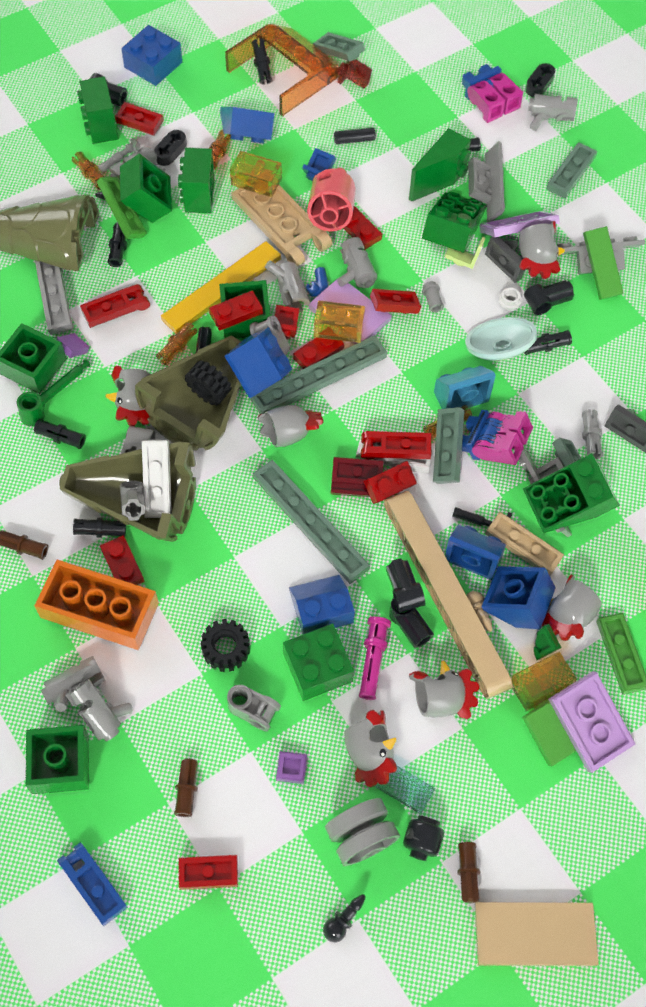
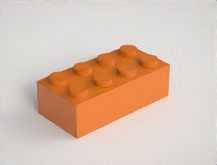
M57 559L34 606L42 619L139 650L159 602L154 590Z

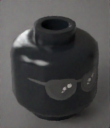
M418 815V819L410 820L403 841L404 847L411 850L410 857L426 861L427 856L436 857L439 854L444 837V830L439 827V821Z

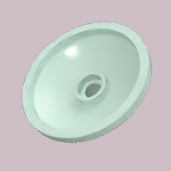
M505 317L490 320L476 326L468 333L465 339L466 348L474 356L485 360L501 361L511 359L524 353L534 344L537 339V329L532 322L523 318Z

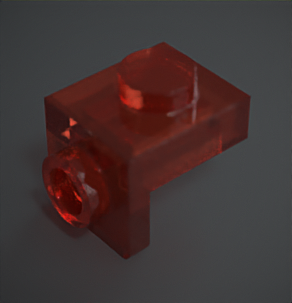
M357 59L347 61L346 63L342 62L337 71L339 74L337 83L341 85L347 78L364 89L369 84L372 69Z

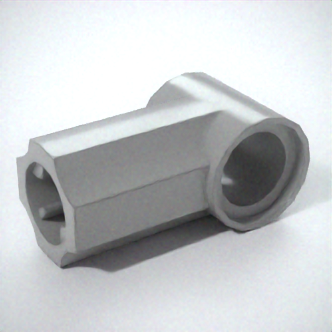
M140 481L123 482L120 484L122 515L128 517L129 521L139 520L140 516L145 514L143 483Z

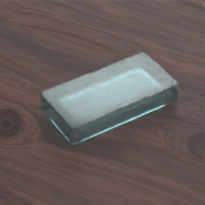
M397 766L395 773H389V782L387 784L380 785L377 782V785L374 786L420 815L436 789Z

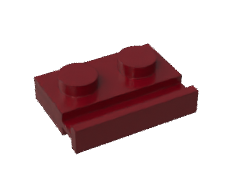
M334 457L331 495L370 497L363 481L383 472L384 461Z

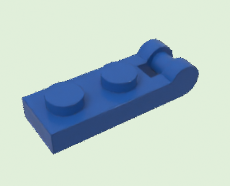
M80 842L74 846L75 850L66 857L64 855L57 859V862L100 923L105 926L128 907ZM82 859L85 865L75 871L72 866Z

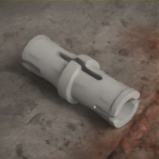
M591 409L582 412L584 426L582 438L586 442L587 455L592 453L596 459H599L603 456L600 440L602 430L598 425V412L592 410L591 415Z

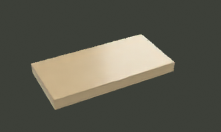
M476 902L474 904L478 966L599 965L593 903Z

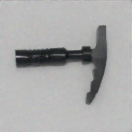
M455 507L452 517L460 518L479 526L485 525L489 527L493 522L485 519L484 516L467 512ZM508 512L507 516H508L510 519H511L512 513Z

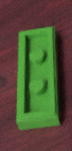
M100 177L97 184L126 239L143 238L147 232L137 213L120 201V181L118 177Z
M607 226L585 231L583 236L599 300L624 294Z
M619 613L598 618L596 622L622 695L646 690V674L624 614Z

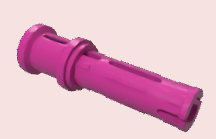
M373 616L369 617L367 622L369 632L368 638L364 640L367 652L359 697L366 700L376 699L382 652L387 649V629L391 627L390 620Z

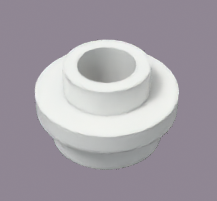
M506 288L500 293L498 301L504 309L515 310L521 305L522 297L517 289Z

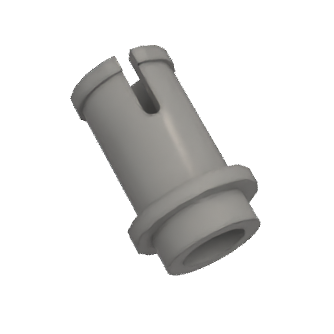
M434 281L425 283L422 289V294L426 296L429 310L433 313L439 312L444 308L439 294L440 287Z

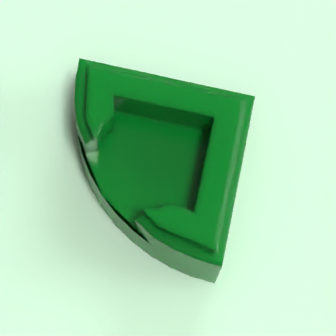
M550 624L543 626L537 632L533 650L536 660H540L562 648Z

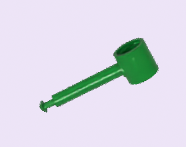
M83 360V364L80 366L76 365L41 395L35 392L21 394L16 402L21 422L27 426H35L38 419L44 420V404L81 375L85 367H90V362Z

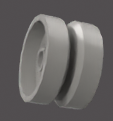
M381 798L370 799L351 807L325 825L331 842L341 843L337 849V855L343 866L353 865L372 857L400 838L394 822H382L386 818L388 810Z

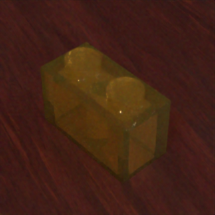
M240 151L230 168L231 185L272 197L282 180V163Z
M318 300L314 319V337L361 343L365 306Z
M559 651L514 674L511 680L514 693L525 711H528L547 702L549 698L576 682L577 678Z

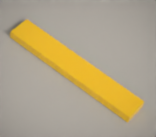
M265 241L162 314L161 320L177 335L209 312V307L221 303L219 284L252 281L267 270L265 265L269 260L274 263L280 261L281 254Z

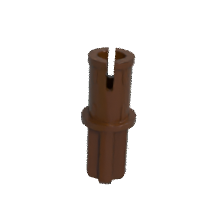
M3 530L0 531V546L15 550L19 555L25 553L41 560L46 557L49 548L48 544L28 539L27 535L19 536Z
M186 758L181 761L179 783L175 785V789L178 790L174 811L176 816L192 817L194 792L198 790V787L195 786L198 767L197 760Z
M461 842L458 844L460 869L457 870V874L460 875L462 901L464 903H476L479 901L478 875L481 873L480 869L477 868L476 843Z

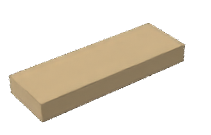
M502 512L498 513L485 532L487 536H494L500 539L502 543L506 544L508 550L533 567L546 568L550 576L564 556L563 553Z

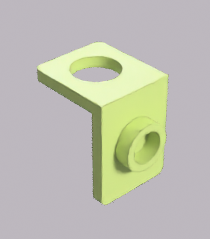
M482 237L475 255L448 248L444 257L452 260L458 266H466L473 269L486 238Z

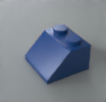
M220 107L223 133L231 135L230 139L243 141L244 137H250L251 142L264 144V140L272 139L274 113L238 107Z
M269 327L245 338L225 355L227 362L249 398L278 382L292 370L289 359L284 355Z
M458 524L448 540L445 557L448 562L492 580L504 554L506 544L494 536L487 537L478 533L476 529L470 526L463 527Z
M498 566L481 607L487 613L515 628L541 629L556 587L546 568Z
M340 575L289 587L302 635L330 624H334L335 628L354 623L355 610L348 588Z

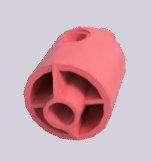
M326 169L313 178L307 212L313 225L321 230L329 232L339 231L351 221L356 188L353 179L347 174L345 169Z

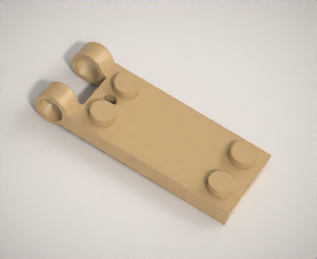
M268 173L231 193L232 200L286 256L288 262H293L297 266L305 263L304 254L297 246L309 239L313 240L314 245L320 252L332 246L329 234L314 226L308 214Z

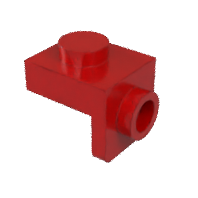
M276 305L274 316L278 319L286 339L295 338L299 308Z

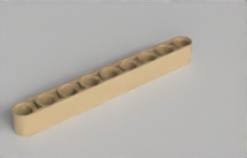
M405 491L385 499L384 506L468 668L472 671L475 681L478 682L483 696L489 699L512 689L513 684L508 671L412 494L409 491Z

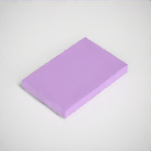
M538 211L481 223L479 226L480 233L499 237L521 232L526 227L536 224H551L552 221L560 224V220L557 214Z
M337 280L309 304V309L354 344L377 334L391 321L392 317L388 312L375 311L371 299L349 283L341 287Z
M597 671L590 672L548 699L587 772L593 773L635 745Z

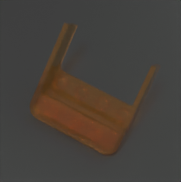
M274 24L265 25L225 51L226 71L230 73L255 56L251 42L257 39L259 46V39L261 38L265 40L266 48L272 46L307 74V77L279 95L281 116L293 110L339 77V65L289 27Z

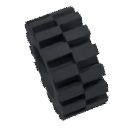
M202 360L200 362L197 361L185 375V382H187L188 387L192 388L191 391L197 393V397L203 398V401L209 402L210 405L218 406L232 390V387H230L231 383L227 381L228 378L223 376L220 370L217 371L214 365L210 366V363H204Z
M222 619L221 624L215 621L212 628L210 625L206 627V633L203 632L201 636V649L205 662L207 664L210 663L211 668L215 670L218 667L221 672H225V668H229V672L234 671V666L240 668L242 661L246 662L248 659L247 654L250 653L248 633L246 630L244 631L243 626L240 623L237 626L234 620L227 623V619ZM222 637H230L236 643L235 649L229 654H221L215 649L216 642Z

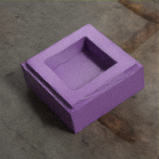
M75 333L56 338V340L62 342L65 354L69 358L88 353L90 346Z
M280 751L276 781L304 784L307 754Z

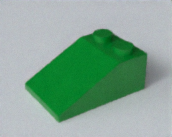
M448 128L413 167L408 200L413 202L454 185L460 177L463 178L468 171L467 161L471 155V150H469L471 140Z

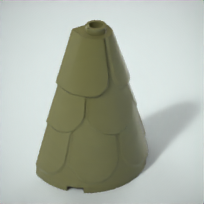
M75 195L43 203H34L24 207L15 206L0 210V250L66 270L79 271L84 258L80 236L84 226L95 227L100 214L95 199L90 197V195Z
M229 336L142 378L135 385V395L140 409L145 408L150 416L147 420L162 436L173 443L189 442L193 451H197L199 448H204L206 451L218 443L225 433L230 412L234 407L238 389L241 387V383L227 362L225 355L242 341ZM202 360L204 363H210V366L214 365L216 370H220L223 373L222 375L228 378L227 381L231 383L230 387H232V390L218 406L210 405L209 402H204L203 398L197 397L198 394L191 391L192 388L188 387L187 382H185V375L197 361L200 362Z
M189 442L169 444L172 514L162 513L161 518H145V514H143L139 520L129 521L128 517L122 515L120 484L126 481H140L143 483L142 449L111 457L106 455L66 465L64 474L61 475L59 480V489L65 495L98 513H105L123 524L131 525L158 540L173 542L177 540V534H183L193 508L196 489V477H193L191 467L196 465L193 449Z

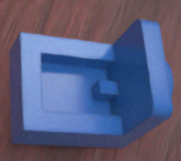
M315 148L308 165L304 164L302 167L306 178L313 181L314 176L326 169H332L336 157Z

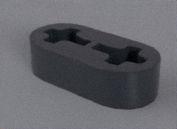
M543 63L535 69L527 80L525 89L527 95L534 97L535 94H544L554 80L556 72L554 66Z
M170 131L155 147L156 161L159 165H170L184 151L187 141L183 131Z

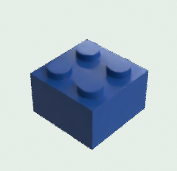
M149 24L121 48L124 68L154 86H157L183 62L181 43Z

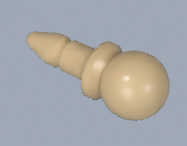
M478 591L469 592L466 596L483 627L488 632H491L492 621L487 612L481 607L484 602V596Z

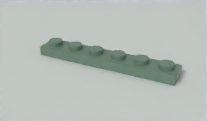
M374 335L279 380L250 399L260 414H264L266 411L274 408L287 406L387 358V351Z
M273 460L253 473V479L349 584L370 570L369 563Z

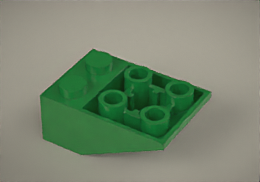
M445 192L428 213L422 239L464 253L471 243L487 205L482 204L477 199L468 200L462 198L455 192Z
M592 453L523 488L543 533L596 518L620 506L599 462Z

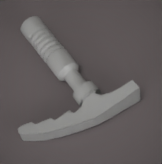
M134 138L130 139L131 143L127 144L125 149L121 152L118 151L98 166L101 173H105L112 165L120 162L129 152H138L140 149L139 142Z

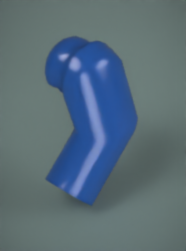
M318 267L314 270L316 281H312V285L308 283L306 286V291L312 297H317L328 287L326 270L323 267Z

